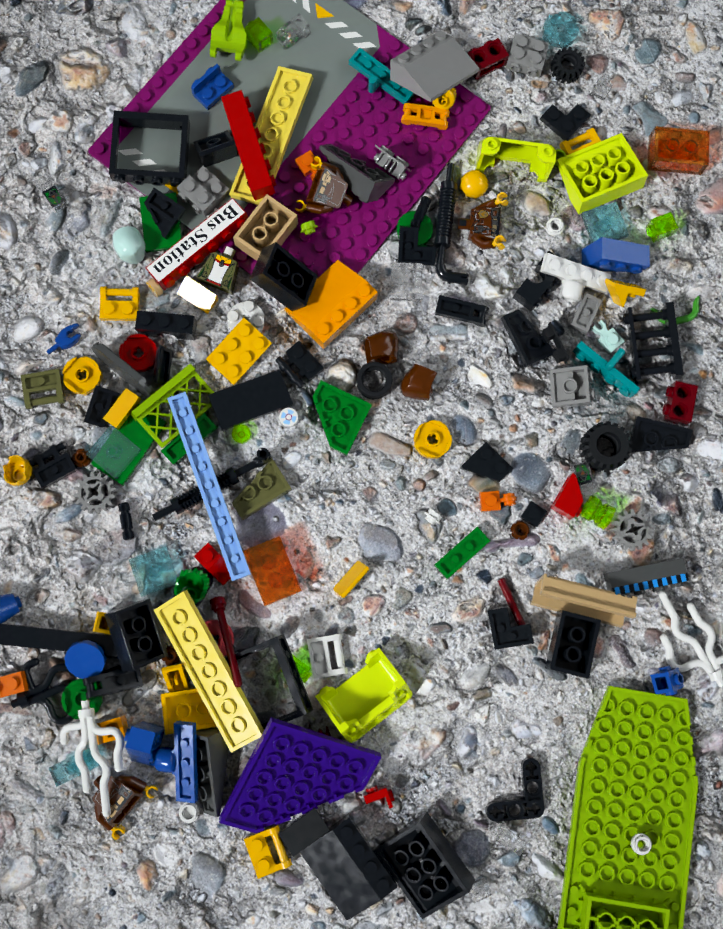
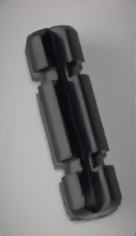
M427 196L421 198L410 226H418L420 228L430 206L431 198Z
M128 502L118 504L119 512H121L119 515L121 529L124 531L122 532L123 539L128 541L134 539V531H132L131 513H129L130 505Z

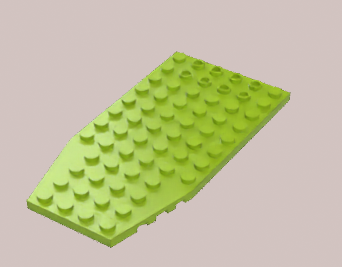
M607 686L578 761L557 929H683L698 792V776L695 771L696 760L693 755V737L690 732L691 722L688 699ZM643 833L650 838L652 847L649 853L639 855L632 850L631 839L635 834ZM643 840L638 842V847L643 846Z

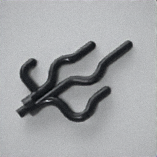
M33 658L23 665L22 671H25L29 690L18 693L17 698L11 700L12 707L20 706L23 709L38 703L45 707L50 720L55 724L65 725L73 721L74 718L68 714L64 717H59L53 704L47 699L63 692L66 686H68V684H60L47 689L56 673L60 671L69 672L65 663H59L51 667L44 681L35 686L30 669L37 666L40 660ZM118 665L100 674L122 670V668Z

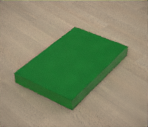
M176 192L165 194L178 203ZM148 196L139 197L146 253L168 250L182 239L180 220L168 239L163 238L161 231L152 219L151 213L144 204Z

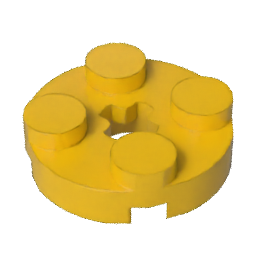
M84 356L69 360L64 366L62 373L65 386L73 393L84 396L92 393L95 385L99 386L103 378L99 365L93 359ZM86 371L87 377L85 379L79 380L80 376L78 375V373H84Z
M436 420L422 423L414 434V448L425 458H440L447 453L452 443L449 429L445 424ZM432 435H435V439L438 440V442L430 444L427 437H432Z

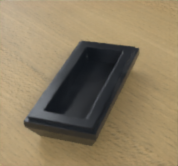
M162 345L157 347L152 381L161 385L169 381L173 350Z

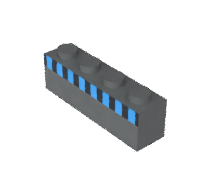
M684 558L603 574L607 590L615 592L616 595L620 593L621 596L627 595L626 593L634 592V596L645 594V589L652 588L653 592L665 590L664 586L670 584L671 588L683 586V582L689 581Z

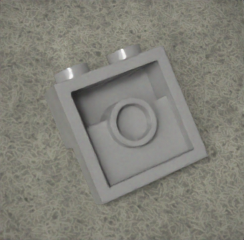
M515 33L506 69L524 73L530 77L540 78L549 42Z
M204 166L192 177L188 175L176 187L178 197L183 202L187 201L190 203L193 211L198 215L201 213L204 217L230 193V189Z
M588 365L549 370L553 408L592 405V400H595V390L591 389L590 382H594L593 370L589 371Z

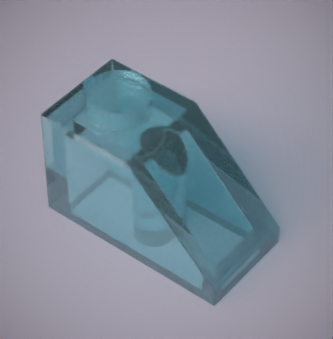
M90 748L84 750L83 759L89 771L100 766L92 757ZM75 755L49 767L56 787L81 775L75 763Z

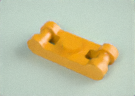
M405 103L403 105L404 115L401 118L402 124L436 127L439 130H446L448 128L447 118H449L450 114L449 109L444 110L434 106Z

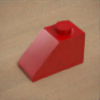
M574 473L567 477L550 507L569 520L575 516L578 517L583 509L581 507L583 498Z
M207 543L194 556L223 586L231 579L224 558L211 544Z

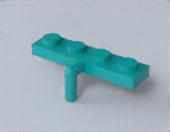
M359 48L349 59V65L369 79V93H374L380 87L402 104L408 103L415 95V93L391 81L390 69L363 49Z
M582 341L572 351L577 359L585 361L595 373H600L607 383L615 385L622 395L631 398L639 391L640 388L614 367L626 353L622 348L618 349L609 362Z

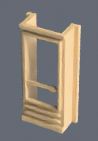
M544 573L535 583L530 605L553 611L564 610L599 619L601 623L621 628L624 623V617L632 619L636 617L637 597L632 596L628 598L627 595L621 596L620 593L616 595L612 591L553 576L547 577V574Z

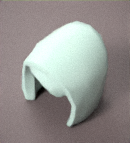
M133 226L117 229L112 236L113 247L117 255L126 263L138 264L145 256V241L141 233Z

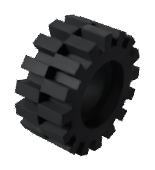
M564 47L562 51L559 49L554 55L550 70L553 72L552 76H556L555 80L561 79V83L564 84V81H567V84H570L571 81L573 83L576 79L580 78L585 66L584 56L581 57V51L577 53L578 49L576 48L572 51V47H568V50ZM563 61L571 62L574 65V69H565L561 63Z

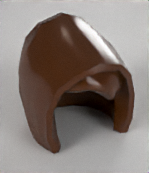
M382 331L365 338L367 363L393 364L397 362L398 337L396 333Z
M414 364L401 381L402 395L412 399L429 401L433 393L432 384L437 372Z

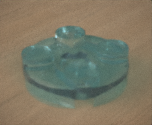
M567 12L551 14L547 17L543 26V40L560 49L568 48L576 40L579 26L577 27L575 17ZM560 27L564 28L563 32H559L557 29H560Z

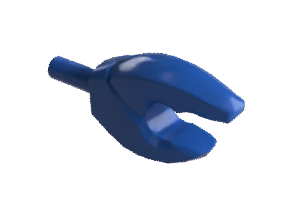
M75 323L63 328L55 338L56 344L46 352L51 354L59 347L62 350L73 347L79 341L81 334H76L72 338L68 337V335L73 333L79 327V324Z

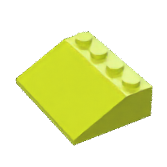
M622 133L556 160L569 199L578 214L643 188L648 174Z

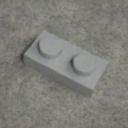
M585 293L569 327L587 334L602 300Z

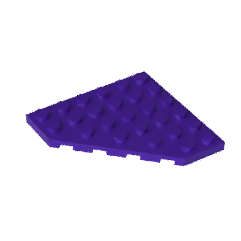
M271 717L219 816V823L257 834L264 831L265 827L274 823L279 825L291 820L292 816L301 812L306 814L313 808L318 809V806L323 803L329 802L330 804L345 798V794L353 791L356 793L364 790L381 759L380 752Z

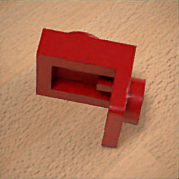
M386 785L368 787L366 792L363 793L366 804L385 797L389 809L393 808L391 802L395 801L392 790H387Z

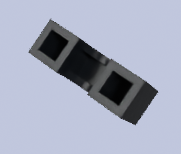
M543 258L534 270L542 277V282L533 283L526 278L513 296V299L529 311L534 306L538 308L544 300L542 298L545 292L549 294L555 286L553 284L555 279L560 280L557 277L540 272Z
M137 311L135 330L138 334L158 337V334L164 333L173 335L176 339L195 340L197 328L195 316Z

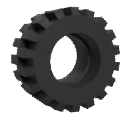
M606 421L604 424L600 422L584 434L580 440L582 444L579 446V450H582V453H580L581 458L585 457L586 459L583 462L590 464L589 468H597L596 471L598 472L603 470L604 472H609L620 467L629 459L630 456L628 454L632 452V448L629 446L632 445V440H628L630 435L629 433H624L625 428L623 426L618 428L619 424L617 423L611 425L610 421ZM603 437L612 442L614 446L612 457L604 456L598 451V438Z

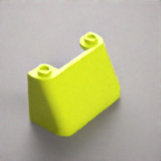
M486 137L479 142L475 170L484 173L487 167H494L495 159L530 163L529 172L536 173L538 182H546L555 165L556 150L549 144Z
M380 648L370 651L365 660L367 665L335 689L332 686H325L315 696L339 732L350 743L364 736L405 704L413 695L407 683Z

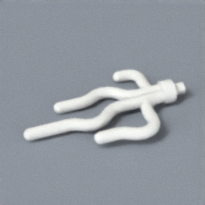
M660 590L658 595L671 618L672 633L679 640L691 644L699 658L690 660L682 665L677 664L674 660V649L668 636L661 634L660 640L666 650L668 666L670 665L671 669L679 668L680 673L695 667H701L707 672L711 682L716 681L718 687H722L723 669L721 664H723V655L716 658L713 652L716 638L714 629L701 618L693 603L687 604V609L694 622L707 633L708 637L704 652L696 638L680 631L678 615L666 592Z
M89 700L81 701L82 709L78 710L80 721L68 723L62 727L60 742L64 746L69 743L68 733L81 730V741L76 747L74 758L81 773L83 792L86 794L91 791L89 769L83 759V752L89 742L91 755L102 768L100 779L102 813L104 817H109L111 815L108 782L111 776V768L109 762L99 752L97 735H113L115 737L116 745L113 752V760L116 772L123 770L122 751L124 748V736L120 729L116 727H99L95 721L94 707L90 708Z

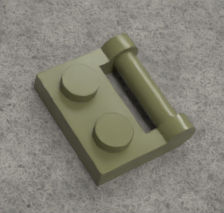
M60 369L21 375L24 403L27 410L39 405L57 402L59 404L66 403ZM56 390L57 394L35 399L31 397V394Z

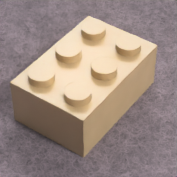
M266 194L234 235L235 246L257 261L262 248L275 242L280 246L284 243L298 225L297 214Z

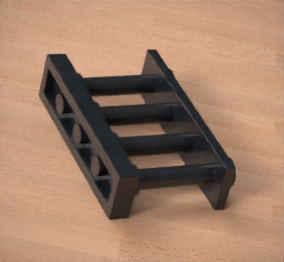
M674 302L665 303L663 309L659 312L632 315V307H628L625 314H623V323L627 325L633 366L630 368L631 379H634L635 384H639L641 376L662 373L672 374L673 380L681 379L684 372ZM655 319L665 320V327L663 329L635 332L634 322ZM656 337L667 338L668 345L666 347L637 350L636 340ZM659 355L670 356V363L666 366L640 368L638 358Z

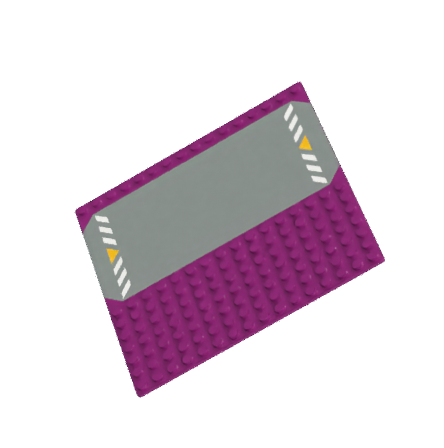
M220 0L123 111L188 115L190 120L187 176L190 175L192 177L202 167L193 142L226 130L234 139L222 99L207 110L193 96L191 86L196 79H200L210 67L218 64L221 72L234 83V88L226 95L242 90L244 97L248 96L251 107L248 109L249 112L253 111L257 123L278 66L312 74L313 81L275 178L277 186H274L276 194L270 195L297 214L298 225L281 247L317 274L318 277L337 260L359 274L397 227L399 219L410 211L490 112L491 106L464 86L458 84L454 87L457 95L455 103L449 109L450 114L449 118H447L448 128L446 130L415 124H402L401 118L404 115V104L380 87L374 93H369V79L350 66L349 59L361 48L390 69V60L410 48L344 0H240L244 2L242 24L248 42L242 61H235V53L217 51L216 58L210 57L211 30L222 18L224 6L226 5V0ZM293 27L300 38L289 48L285 49L278 39L282 38ZM417 94L408 102L434 106L432 102ZM113 122L88 149L89 154L108 169L110 165ZM120 126L117 169L179 172L182 130ZM332 144L350 153V158L362 159L366 162L367 167L373 170L377 167L395 178V182L377 201L364 203L347 187L346 194L353 197L349 206L341 204L339 209H334L332 212L325 214L309 213L306 210L299 213L295 209H302L303 207L302 203L296 202L298 200L308 204L306 198L313 182L310 177L311 174L306 177L295 163V159L311 150L314 156L320 157L322 163L327 162L331 164L319 149L320 145ZM375 144L378 147L384 145L395 153L394 158L399 156L409 163L408 168L412 171L407 170L405 172L407 176L404 180H398L392 173H389V169L394 162H392L387 170L375 163V155L382 152L375 147ZM238 150L237 157L205 167L230 190L241 164ZM127 182L144 196H149L153 188H156L163 194L174 192L178 194L177 188L171 185L155 186L149 183L137 185L133 182ZM228 194L204 217L201 213L199 215L195 213L191 208V204L187 201L183 202L177 195L178 204L186 209L180 219V223L192 231L232 198ZM234 199L247 213L248 217L258 206ZM314 220L315 225H318L315 233L305 236V233L300 232L301 224ZM233 237L219 246L217 251L223 254L226 246L236 250L232 260L237 261L239 267L249 275L252 274L257 261L236 247Z

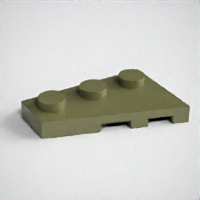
M272 457L262 471L260 470L257 473L255 479L232 502L242 520L292 491Z

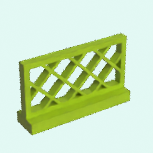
M191 363L131 412V416L135 421H138L161 448H164L180 434L178 428L172 427V417L174 416L171 409L170 414L159 413V406L162 403H169L167 398L174 396L176 391H184L187 393V396L188 392L199 393L198 403L190 402L191 405L198 406V413L195 415L196 419L212 407L211 402L209 404L201 403V393L212 394L214 391L198 375ZM193 377L199 382V390L188 389V382ZM147 415L156 416V426H148L143 419ZM158 417H170L169 427L158 426ZM158 429L169 430V438L164 442L157 437Z

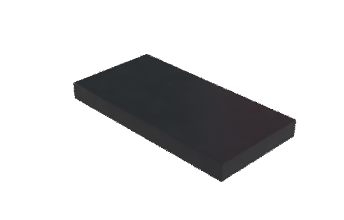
M280 369L208 395L222 431L293 406V401Z

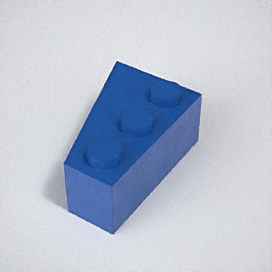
M601 237L581 250L582 265L599 271L639 274L650 267L649 245Z
M142 721L131 726V729H127L124 741H127L125 748L131 761L155 767V755L160 749L165 732L163 726Z

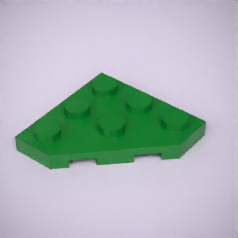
M321 380L313 395V401L331 449L348 456L372 404Z

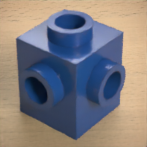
M670 665L658 668V672L650 675L655 694L665 693L666 696L677 694V690L684 687V679L679 668L671 669Z

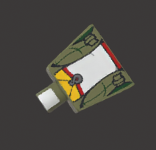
M226 246L222 255L213 252L198 273V280L232 295L239 271L238 262L232 260L236 250Z

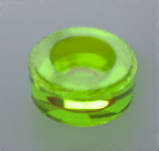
M240 424L233 428L232 438L238 444H245L251 438V431L248 426Z

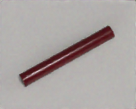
M505 578L498 580L497 582L517 625H524L525 621Z

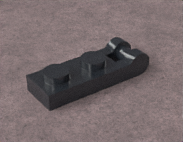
M439 295L435 315L485 327L487 321L485 317L489 312V307ZM474 311L479 313L478 317L473 316Z
M140 668L135 671L125 672L118 670L83 679V685L87 689V700L140 688L144 685ZM100 683L101 689L95 690L94 684Z

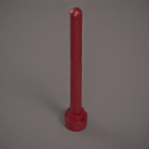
M217 596L209 601L211 610L217 614L234 685L241 687L242 679L224 613L227 606L225 597Z

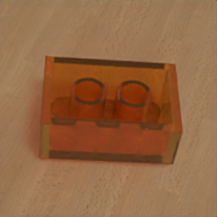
M655 126L649 135L647 170L701 175L709 165L710 131Z
M280 536L243 550L265 607L302 592Z

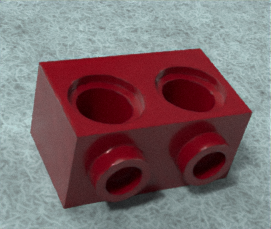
M499 38L493 41L489 40L483 46L473 48L467 53L479 67V72L473 75L475 80L506 66L509 54Z
M675 381L668 386L666 390L667 403L664 404L662 410L664 415L663 421L684 426L691 423L698 386ZM678 390L683 393V398L678 395ZM674 408L680 411V416L675 414Z

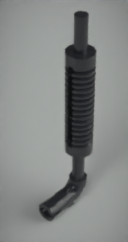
M448 163L446 180L441 182L434 243V246L439 249L435 271L438 277L446 281L447 284L455 283L467 286L468 273L452 272V270L446 269V265H444L446 249L451 246L457 183L453 181L455 164Z
M266 448L258 449L257 456L253 458L252 462L235 471L230 467L225 470V473L221 472L218 476L216 475L221 490L240 482L238 477L256 467L260 468L271 459L270 452ZM196 485L192 490L189 489V492L185 491L182 495L179 494V497L176 496L170 499L171 505L152 514L154 520L157 521L174 511L178 515L184 512L185 509L188 510V507L192 508L198 502L201 503L203 498L199 487Z

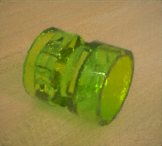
M591 495L584 504L579 516L588 521L593 520L594 525L604 530L611 522L616 508L607 503L602 505L599 498Z

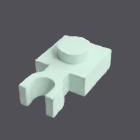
M600 320L598 324L601 326V329H597L594 325L591 330L600 336L597 341L608 354H611L625 341L613 327L608 331L606 324Z

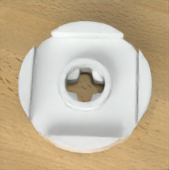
M240 302L234 305L228 312L227 323L230 331L235 328L243 317H250V323L259 332L263 331L265 324L264 313L253 302Z

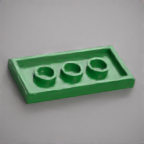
M130 414L121 428L113 431L91 465L124 486L155 440ZM147 415L143 419L148 426H156V416ZM158 417V426L165 427L167 422ZM158 429L157 437L162 432V430Z

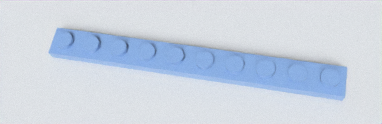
M183 392L167 399L231 580L233 582L249 576L251 572L187 393Z

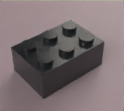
M275 242L262 248L250 280L288 309L295 311L307 305L318 275Z
M150 599L137 601L104 614L123 672L135 671L168 656Z
M564 610L557 611L545 668L589 679L601 620Z

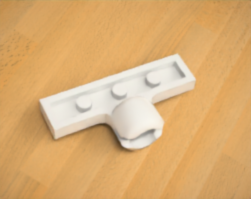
M550 253L544 254L540 269L542 273L561 279L562 285L559 296L568 302H579L585 287L601 293H607L608 288L605 280L606 278H611V274Z

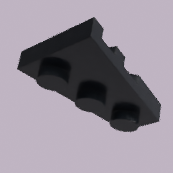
M520 310L501 317V321L525 368L553 357V352L556 348L553 349L545 341L543 335L541 336L534 329V325Z
M636 416L630 437L632 445L629 447L632 448V452L689 448L693 430Z

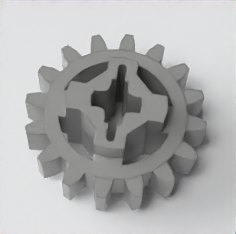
M91 472L90 477L84 474L83 481L77 480L80 486L74 487L78 493L74 494L73 497L79 498L76 504L82 505L81 509L83 511L88 508V513L90 514L94 510L97 514H100L101 509L108 511L107 505L113 506L114 504L111 500L117 499L113 495L114 492H117V489L112 487L115 482L113 480L109 481L110 477L108 475L103 477L101 472L97 476L94 472ZM92 481H97L95 484H89ZM106 488L108 489V495H107V496H106V494H105V489H106ZM94 490L99 493L97 496L92 493ZM96 502H102L99 505H94Z
M634 509L629 510V512L626 510L622 511V516L619 514L615 516L618 521L611 522L615 526V528L610 529L611 532H615L612 539L618 540L617 546L623 544V550L628 549V547L630 551H635L636 548L641 550L643 549L642 545H649L647 540L653 539L649 535L650 532L654 531V529L649 528L652 521L647 522L648 515L641 516L642 511L640 510L636 513ZM638 527L634 532L626 533L629 529Z

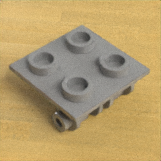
M375 144V147L382 151L380 154L377 153L375 155V163L387 170L392 162H394L389 169V173H392L398 180H404L407 176L405 172L407 170L412 171L408 168L409 163L399 156L394 158L395 153L384 145L378 147Z

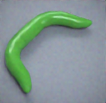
M699 296L694 299L690 314L676 317L677 325L692 321L699 312ZM650 308L652 312H659L655 308ZM658 319L659 322L665 324V320Z

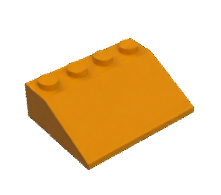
M337 260L317 278L305 307L295 311H291L286 307L284 311L325 349L377 300L378 292L363 277Z

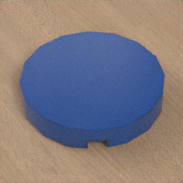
M89 640L73 643L68 648L64 658L68 671L81 679L99 675L106 664V657L102 647Z

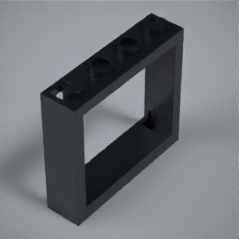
M114 110L109 175L112 181H117L121 184L133 182L137 185H143L144 183L155 186L166 184L176 187V185H179L187 177L190 136L189 116ZM120 126L182 130L179 172L117 169Z
M283 634L236 653L235 656L239 660L273 646L297 708L296 711L276 718L288 722L313 711V707ZM268 722L261 724L264 730Z

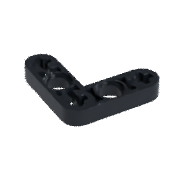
M526 757L521 762L524 799L489 802L485 807V813L490 820L499 822L535 819L543 815L544 799L541 769L536 759ZM529 761L535 765V768H532V775H537V778L530 777L526 779V776H530V771L525 768L529 765ZM530 782L537 783L538 789L534 793H530L527 790V785ZM523 803H525V807H533V803L539 806V809L536 810V813L532 810H525L527 814L524 815ZM513 804H517L520 807V812L517 815H511L509 812V808ZM503 805H505L507 816H504L503 812H498L494 817L489 812L493 810V806H496L498 810H503Z

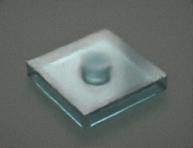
M617 202L594 208L581 214L591 243L601 237L620 240L629 236Z
M110 425L86 455L113 478L117 479L139 454L141 449Z
M167 546L129 559L141 597L175 585L177 575Z

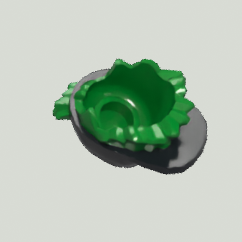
M202 567L181 570L180 576L176 578L173 597L188 590L196 607H198L205 599L214 582L213 576Z

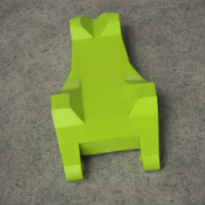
M226 0L222 18L211 30L210 57L216 58L217 51L235 53V61H242L248 43L242 24L243 1Z

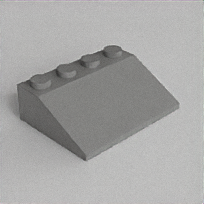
M443 31L436 32L390 60V80L429 102H432L448 90L479 72V67L455 38Z

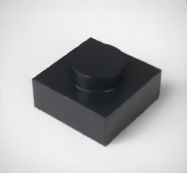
M530 501L520 518L536 528L547 511L533 501Z

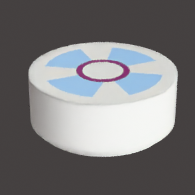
M292 408L283 409L279 415L280 423L287 428L294 427L298 422V413Z

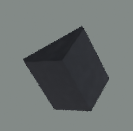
M228 130L193 142L201 164L204 167L237 157L235 141Z

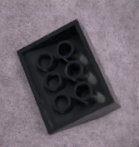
M428 812L409 822L375 848V852L422 919L468 894L475 882L472 874Z
M348 813L329 828L330 831L300 852L346 920L351 919L379 902L397 888L395 879Z

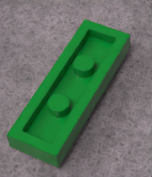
M205 413L196 419L203 440L217 429V426ZM180 434L161 450L174 466L187 455Z
M477 526L435 563L434 566L447 580L488 544L490 540Z

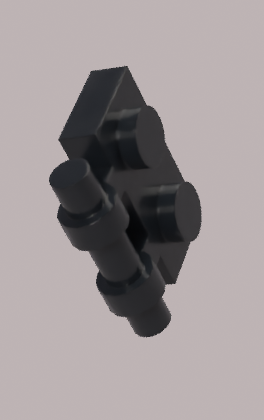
M300 341L285 352L289 358L285 361L281 356L275 360L279 365V369L285 372L290 377V381L296 384L299 389L305 385L301 380L304 376L311 381L324 370V367ZM293 364L300 370L298 373H295L291 368Z
M63 442L49 446L50 449L41 454L38 452L32 459L28 460L32 467L38 464L39 468L34 470L33 473L43 489L78 470L68 452L63 455L60 454V451L66 449ZM54 456V460L45 464L44 460Z

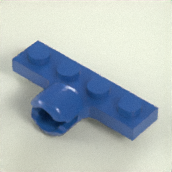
M176 721L174 723V748L161 747L156 752L154 759L156 770L175 775L176 801L196 803L198 801L196 722Z

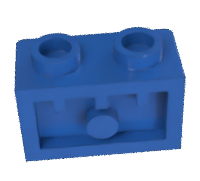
M216 64L210 67L200 79H196L191 89L193 96L209 110L222 96H225L234 88V83L221 72L220 66Z

